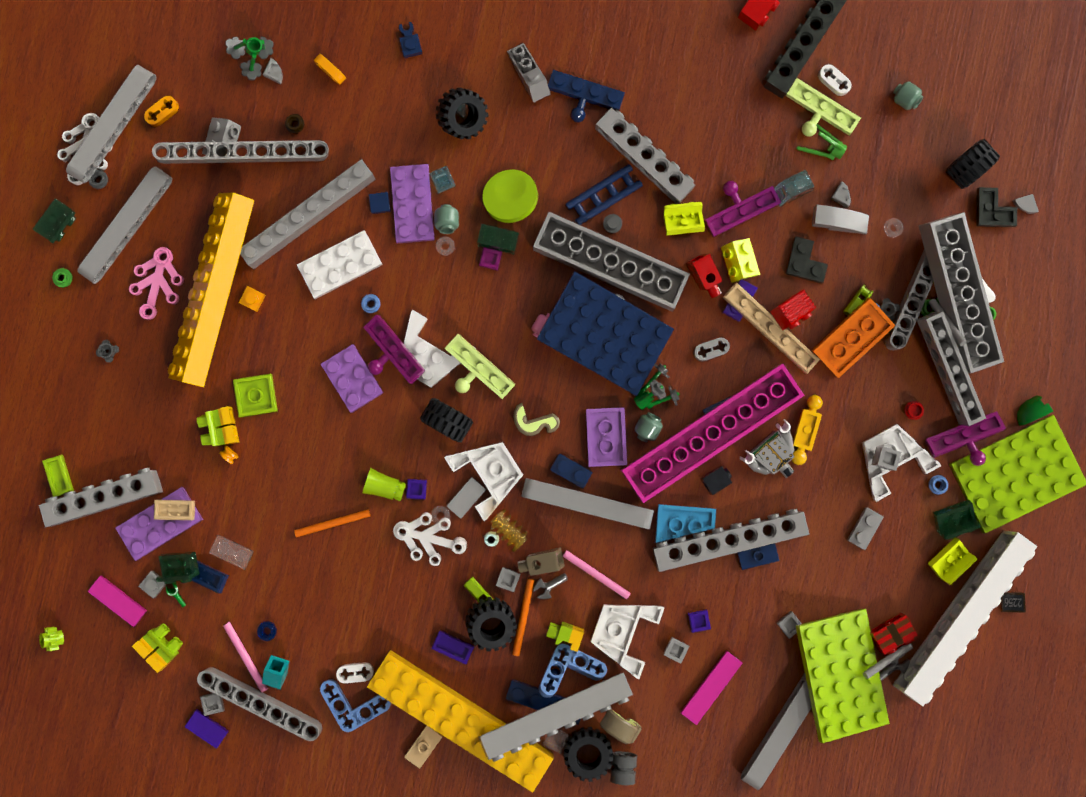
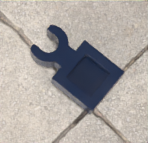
M409 22V30H404L402 24L399 25L401 34L405 36L399 38L404 58L423 54L418 34L412 35L414 32L412 22Z

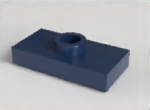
M775 543L737 552L741 570L779 561Z
M194 560L187 579L216 593H222L229 575L198 560Z

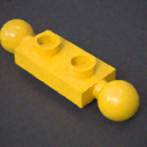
M818 395L810 396L807 400L809 410L802 409L793 439V445L798 447L793 452L794 458L792 459V462L796 465H802L806 462L807 455L805 450L812 451L822 417V414L816 413L823 404L821 397Z

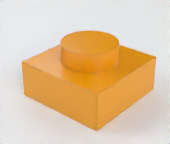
M247 286L239 303L258 312L266 295Z

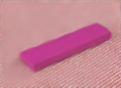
M726 650L680 713L697 725L743 663Z

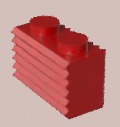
M803 289L771 310L770 313L782 330L788 327L792 330L800 324L798 320L805 321L811 317V311L816 309V306Z

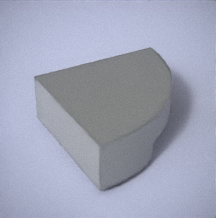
M270 58L263 76L281 84L283 80L282 70L279 64Z
M840 182L831 199L845 208H848L851 202L848 186L844 182Z
M1033 194L1013 200L1017 208L1028 214L1039 212Z

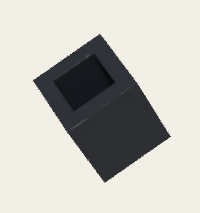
M722 466L717 467L700 478L710 495L716 494L732 483L730 480L732 478L731 473L727 468L723 469Z

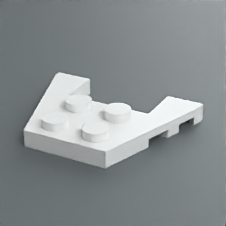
M412 310L404 345L425 369V372L417 380L432 388L459 365L460 362L454 356L446 354L418 337L428 319Z
M898 424L862 442L874 502L891 494L882 478V475L888 473L889 470L871 465L877 446H884L902 452L898 466L915 458L924 474H928L941 467V464L919 446Z
M503 442L444 457L453 472L469 462L476 469L492 495L475 506L484 521L488 519L523 476V473Z
M603 604L591 643L615 660L635 678L640 679L645 662L626 654L639 618L659 624L664 607Z

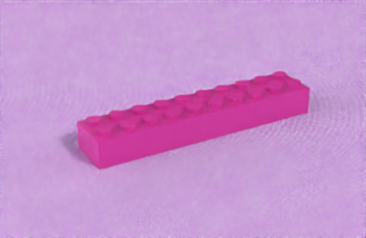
M780 364L620 471L640 501L644 503L805 395L784 364Z

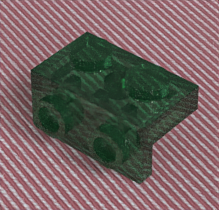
M55 198L32 229L48 239L52 244L55 241L59 242L65 235V232H63L64 228L67 225L70 227L77 217L74 216L76 212Z
M970 500L933 512L937 532L945 540L953 539L956 536L981 528V524L975 518L973 503Z
M196 552L171 553L158 556L162 575L156 578V582L171 584L180 581L181 583L191 582L193 577L200 574Z

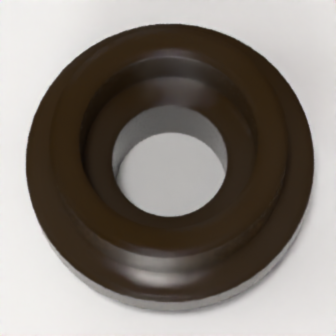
M298 114L288 116L285 121V126L291 133L301 132L305 125L303 118ZM293 122H298L297 127H292Z

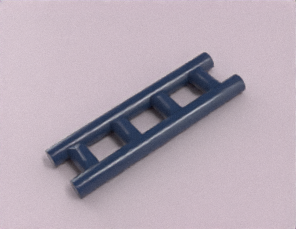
M630 164L565 203L568 210L574 207L580 216L575 219L578 225H582L643 186L640 180L633 182L628 174L633 170ZM622 177L628 187L617 192L612 183ZM606 187L612 197L602 203L596 193ZM590 197L596 207L586 213L580 203Z

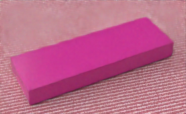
M99 576L88 591L133 627L137 625L147 612L145 608L103 576Z

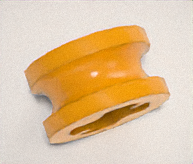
M225 446V450L220 451L219 454L227 462L233 464V460L235 458L238 459L239 456L230 447Z

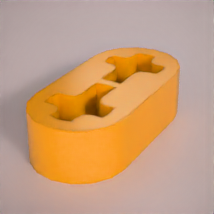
M319 53L313 60L338 85L346 79L344 74L322 54Z
M165 96L147 109L144 118L151 126L158 127L177 113L179 104L173 97ZM167 102L172 103L171 109L167 108ZM152 114L157 115V116H156V118H157L156 121H154V120L152 119V116H151Z

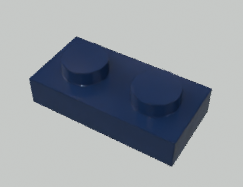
M560 453L550 469L584 489L593 473Z

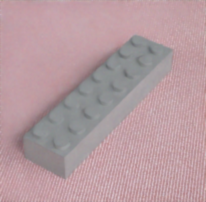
M548 212L533 246V251L669 311L675 309L690 275L683 270L551 212Z
M965 212L919 225L939 304L967 340L965 345L960 346L955 339L967 372L974 373L1004 362Z

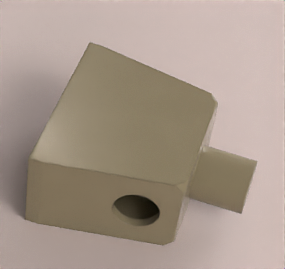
M561 547L532 553L526 557L527 560L518 561L519 572L529 571L530 576L560 571L565 566ZM536 560L541 563V566L537 565Z

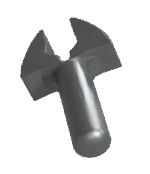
M563 573L548 583L539 579L533 592L540 587L546 588L545 592L537 596V598L549 599L552 597L550 595L551 589L567 581L568 577Z
M899 658L879 672L880 680L882 681L895 670H900L904 674L910 660L906 659L903 663L898 664Z

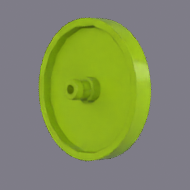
M505 170L497 173L487 182L483 190V203L488 214L495 220L504 223L523 220L532 213L538 201V190L535 182L528 174L519 170Z

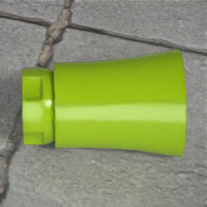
M370 468L362 494L376 495L391 500L394 498L401 501L406 483L399 482L398 479Z

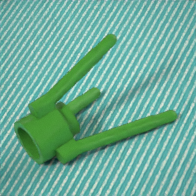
M817 124V129L821 131L818 135L830 143L827 148L829 153L800 146L796 148L803 152L834 160L835 157L840 159L843 156L847 145Z

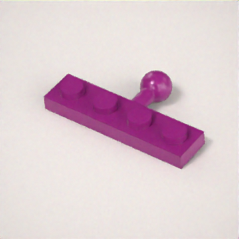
M727 181L723 186V191L732 198L735 205L705 219L704 222L712 237H715L781 204V201L773 186L741 201L737 193V183Z
M376 314L363 327L384 352L378 360H372L368 364V370L371 374H380L383 371V365L389 359L410 384H413L425 372V369L380 315Z
M996 411L986 415V419L971 426L960 425L927 438L925 443L933 458L967 445L971 453V463L975 466H981L985 463L986 456L982 451H978L974 442L1004 431L1006 427Z

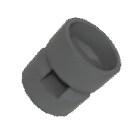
M625 751L613 752L612 765L614 768L611 769L610 781L619 785H634L636 771L633 769L637 767L638 756Z

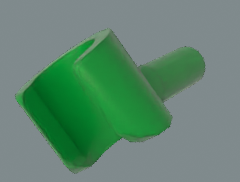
M172 581L173 589H169L165 585L167 594L174 596L182 607L186 606L178 593L177 583Z

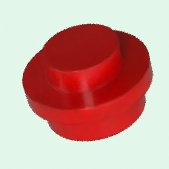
M911 401L906 404L904 412L907 418L918 420L924 414V407L918 401Z

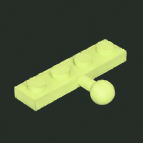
M796 78L786 94L788 98L814 113L811 120L805 122L802 126V133L805 136L810 137L816 133V125L820 118L850 136L861 119L798 78Z
M457 334L445 347L452 356L470 370L465 378H460L455 383V389L459 393H466L470 389V383L475 377H478L501 399L515 386L511 379L460 334Z

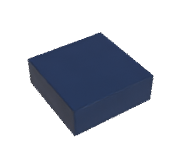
M388 192L369 194L372 214L391 212Z

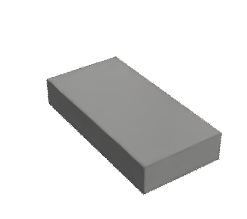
M471 477L447 507L459 518H462L486 489Z

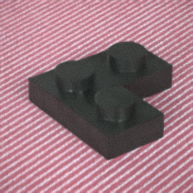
M979 187L977 188L976 226L1016 227L1017 207H998V188Z
M795 237L785 274L822 284L824 283L828 264L810 260L814 241Z

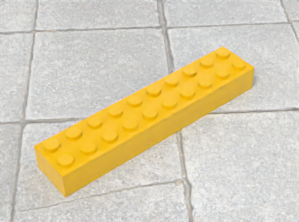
M218 193V196L214 199V211L208 220V225L210 226L208 233L205 234L203 239L204 248L198 257V270L193 275V288L190 289L188 294V307L183 312V325L178 331L179 340L173 349V362L168 367V378L200 387L205 385L254 204L253 199L236 193Z
M391 650L367 686V688L532 793L554 759L553 753L538 743L529 745L528 742L521 745L523 749L515 753H511V751L503 753L504 758L495 762L492 759L487 760L478 737L506 725V723Z

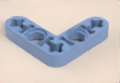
M560 644L551 656L539 684V693L545 698L552 697L558 690L567 667L596 681L601 680L606 675L607 667L603 662L579 650L578 652L570 650L569 645ZM562 650H564V651H565V656L563 657V659H562L561 662H560V661H558V659H559V657H560V655H561L560 652H561ZM582 658L585 661V666H577L575 659ZM589 662H590V663H591L590 668H589V670H586V668L588 667ZM552 666H557L560 669L559 675L551 673L550 669ZM596 667H599V668H600V669H599L600 673H599L598 675L595 673V672H596V670H595ZM550 679L554 680L550 686L552 690L547 692L545 686L549 683Z
M328 679L320 687L324 700L340 728L345 732L357 729L386 712L391 706V702L387 700L386 707L380 705L376 708L378 712L375 713L373 706L379 703V698L385 700L382 696L376 695L352 709L335 680ZM326 684H328L329 686H334V689L332 690L334 695H336L337 693L339 694V696L335 697L332 701L329 699L333 696L330 691H325V688L327 687ZM337 700H341L344 703V709L341 711L334 708V702ZM364 707L369 708L371 711V715L367 718L362 717L360 714V710ZM346 710H348L349 712L346 714L348 720H353V723L351 724L352 727H350V725L344 724L346 721L344 715L341 718L339 716L343 714Z

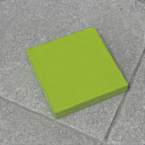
M272 374L233 380L239 418L278 412Z

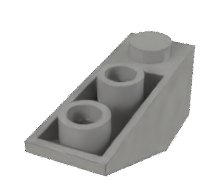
M522 43L508 50L507 53L532 101L536 102L550 95L547 80L525 44Z

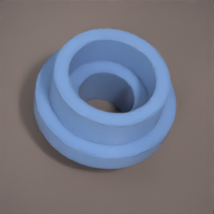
M374 294L364 296L361 301V306L367 313L377 312L381 305L380 299ZM369 301H374L373 307H368Z
M936 475L929 480L928 486L932 493L943 494L948 489V481L945 477ZM937 481L940 482L939 488L935 487V483Z

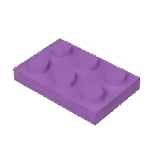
M354 344L321 364L350 413H353L384 393L373 374L369 372L368 366Z
M586 409L588 467L627 465L625 409Z

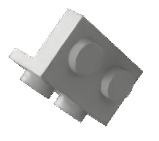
M212 117L205 142H237L241 126L229 119ZM203 148L202 154L206 155L208 151ZM220 148L217 151V155L221 157L227 154V149Z

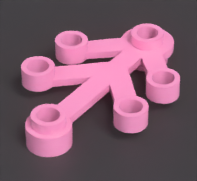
M165 247L158 248L151 260L134 268L135 275L139 277L146 276L147 270L156 266L155 273L137 284H131L129 287L130 293L137 296L142 293L144 288L151 285L147 304L142 305L139 309L140 316L147 320H151L157 315L155 303L160 287L165 293L168 303L177 304L179 302V296L172 291L163 276L164 269L166 268L170 274L172 284L181 286L184 283V278L177 273L171 263L173 260L172 252ZM163 254L167 256L165 260H161ZM139 268H143L142 274H138ZM176 277H180L179 283H175ZM138 286V291L134 293L133 288ZM175 295V300L171 302L170 297ZM148 309L152 310V314L150 316L147 315Z

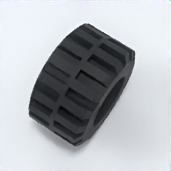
M452 88L449 90V93L445 92L443 94V99L440 98L438 100L440 105L436 106L438 111L436 119L440 120L437 123L443 127L442 130L459 139H471V136L476 137L478 135V131L482 132L484 130L482 126L487 124L485 118L488 117V112H485L488 107L487 104H484L485 100L479 97L480 95L465 88ZM466 103L469 110L468 116L465 121L458 124L455 118L456 110L460 105Z
M982 139L956 159L947 168L946 173L961 189H964L986 173L999 160L1000 155L985 139Z
M431 398L420 417L424 424L456 442L463 441L473 424L471 418L436 398Z
M487 597V600L479 599L480 602L478 604L476 602L472 604L473 609H468V615L465 618L470 640H472L475 646L478 645V648L481 650L486 648V651L491 652V649L498 651V648L501 646L505 648L507 642L511 643V636L515 637V629H517L516 620L510 606H507L504 600L500 602V599L497 597L494 600L491 597ZM489 618L501 620L495 629L485 630L481 628L482 623Z
M588 727V729L580 728L578 732L575 730L572 732L573 735L567 738V743L564 745L565 765H567V770L572 772L575 778L580 777L581 781L588 779V782H592L593 778L601 779L600 776L602 774L605 776L607 769H610L612 766L613 751L609 739H607L604 733H600V730H592V727ZM587 744L596 746L600 751L598 759L589 764L583 763L577 758L579 748Z

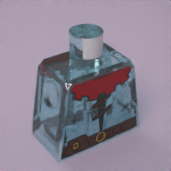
M806 170L783 180L774 188L781 201L779 206L781 207L813 191L814 184Z

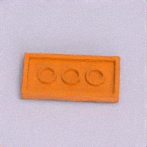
M868 297L816 345L812 351L837 378H840L896 325Z

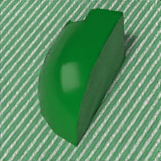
M1036 395L1020 406L1017 413L1018 424L1022 426L1053 412V409L1048 403L1044 405L1041 401L1042 397Z

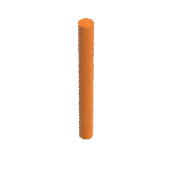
M369 509L300 528L294 530L297 538L371 517Z
M527 578L512 651L514 656H520L535 581L533 579Z

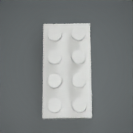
M365 230L297 264L314 299L383 265Z

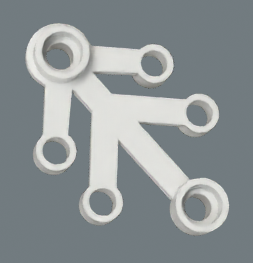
M88 113L83 116L82 124L62 134L63 140L71 144L75 142L76 136L84 132L81 140L66 149L58 151L57 156L60 160L67 162L71 159V155L77 152L100 118L94 113ZM94 120V125L90 126V122ZM71 134V139L67 140V135ZM66 152L67 156L62 158V154ZM103 159V166L98 167L99 170H105L108 167L105 159ZM67 174L68 180L74 185L83 184L81 181H76L74 177Z
M428 512L423 513L421 517L410 523L400 521L394 526L393 533L395 537L405 541L411 551V558L415 561L422 558L423 551L416 546L413 538L420 540L430 557L429 562L433 566L440 564L441 555L435 551L431 543L451 548L456 554L464 553L467 548V541L462 537L450 540L433 535L440 530L446 531L449 529L451 521L446 517L441 518L438 523L423 531L414 529L420 525H429L431 523L432 515ZM427 516L429 521H424L423 517ZM441 522H447L448 526H442ZM400 529H404L406 533H400ZM455 545H461L462 549H456ZM414 552H419L420 556L416 557ZM432 557H437L439 561L434 562Z

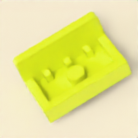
M702 202L664 206L663 219L666 235L705 231Z
M750 238L733 241L721 247L732 283L760 275Z
M955 537L928 565L941 580L951 585L977 561V558Z

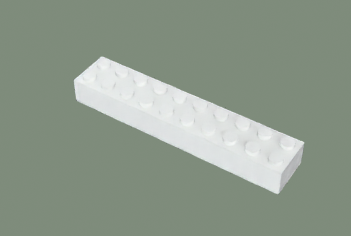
M1003 530L914 654L906 672L899 675L893 686L921 706L929 703L933 697L932 693L943 684L947 672L952 671L955 667L957 658L966 652L967 644L978 635L980 626L988 621L992 609L1000 604L1002 595L1011 589L1012 581L1023 572L1025 563L1033 558L1037 546L1019 532Z

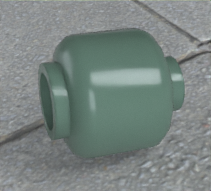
M905 82L903 85L899 84L893 92L895 94L894 102L905 110L916 109L923 99L922 89L912 82Z
M444 204L437 208L434 213L435 228L442 234L453 233L459 227L458 210L449 204Z
M648 412L640 416L634 429L638 434V439L648 442V440L654 441L657 439L663 425L661 418Z

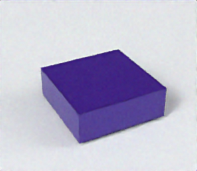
M407 479L406 498L426 499L427 480Z
M707 609L688 613L692 633L711 629Z

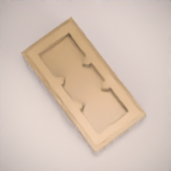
M154 500V519L195 520V501Z
M426 725L404 758L420 769L443 735Z

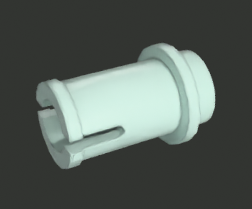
M494 531L486 533L484 536L486 545L491 547L497 545L499 535ZM493 536L495 541L489 542L488 537Z

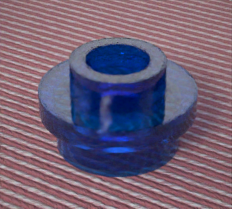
M265 621L258 626L257 634L261 640L270 641L276 636L277 628L274 623ZM266 627L271 630L270 634L265 633L264 629Z

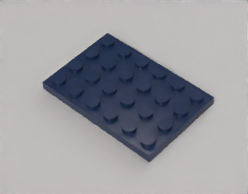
M574 271L536 339L637 396L674 328Z

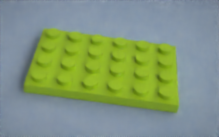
M1050 415L979 449L978 451H982L986 456V461L981 466H975L971 463V454L949 464L982 533L990 532L1086 485V479L1054 415Z
M858 609L796 625L819 742L826 743L890 724L879 672L868 679L863 676L864 671L877 663L866 609Z

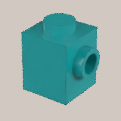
M271 655L263 671L262 684L281 690L288 674L289 661Z

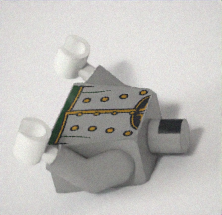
M783 419L784 425L782 427L778 423L776 424L780 432L778 430L772 432L750 452L745 450L747 453L745 459L740 456V460L745 462L754 472L774 475L780 471L785 478L794 472L788 464L794 458L793 438L790 432L791 426L785 419Z

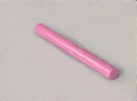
M566 550L563 554V557L625 599L631 594Z
M228 622L223 625L225 631L261 693L266 691L268 687L262 684L260 673L231 623Z

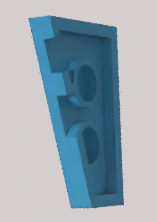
M658 504L655 543L714 529L716 509Z

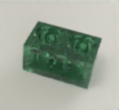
M481 224L477 244L479 247H486L515 255L519 232Z

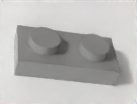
M865 507L847 541L866 550L884 517Z

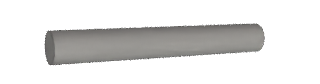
M936 299L930 300L929 305L935 312H944L953 337L959 345H965L967 340Z
M911 643L901 646L896 652L886 656L864 671L863 676L866 679L870 678L913 649Z

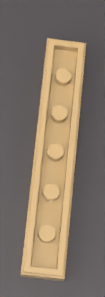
M735 283L723 296L732 307L805 374H808L820 360L787 329L782 330L774 317L738 283Z

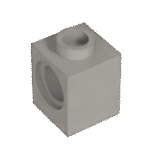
M877 446L871 465L889 471H896L902 452L884 446Z

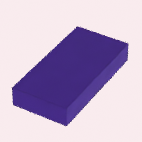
M439 630L431 649L463 664H467L474 646Z
M198 709L185 725V728L216 749L229 732V730L207 715L204 716V713Z

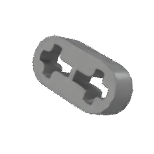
M717 338L702 343L694 349V357L698 361H706L724 355L729 351L730 344L725 338ZM719 341L721 344H725L723 352L720 349L713 350V347H716ZM701 347L703 350L710 349V352L705 354V358L702 355H698Z

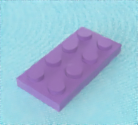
M429 165L390 167L396 243L435 240Z
M181 487L161 500H191L184 487ZM153 504L115 529L134 560L137 561L199 523L203 518L195 507V520L154 519Z

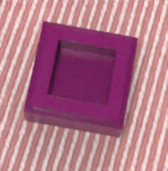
M484 247L479 266L498 271L502 251Z

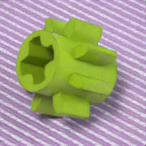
M57 627L44 628L45 633L39 635L41 648H46V651L49 652L59 650V645L64 643L62 630L57 631Z

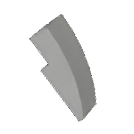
M818 204L813 209L812 226L867 234L869 215Z

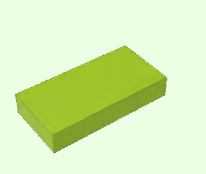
M63 455L42 461L53 497L74 491Z

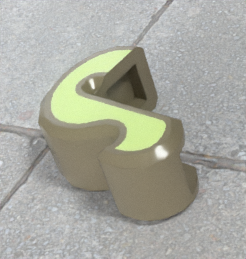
M522 403L517 405L514 411L515 425L519 432L525 436L539 434L543 427L547 428V433H552L558 429L560 424L559 418L553 413L528 421Z
M612 709L607 711L600 722L601 728L625 744L634 743L642 730L641 725L631 718L625 720Z

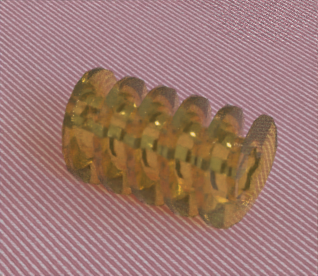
M503 509L489 522L492 523L490 529L497 528L496 535L503 534L502 541L509 539L507 546L514 544L512 551L515 552L528 539L526 538L528 532L524 531L521 533L522 526L515 527L516 520L509 522L511 515L509 514L504 517L506 510Z

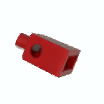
M701 254L685 263L700 290H707L711 298L721 294L717 284L722 282V278L710 254Z

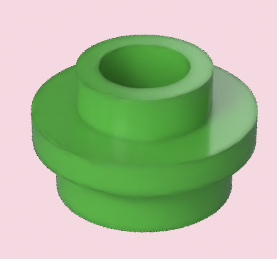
M60 268L53 273L52 279L56 286L64 288L71 284L73 277L69 270ZM63 274L64 279L60 281L59 277Z

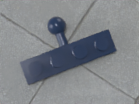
M556 70L552 71L548 83L550 91L579 100L577 107L571 111V119L577 123L585 119L584 107L586 102L607 109L613 108L616 111L620 110L625 92Z
M551 669L553 675L560 674L558 669ZM512 679L506 695L507 700L535 710L565 698L557 694L550 698H545L539 693L537 687ZM550 679L549 683L547 684V692L552 690L550 686L554 680ZM580 719L575 721L577 725H579Z

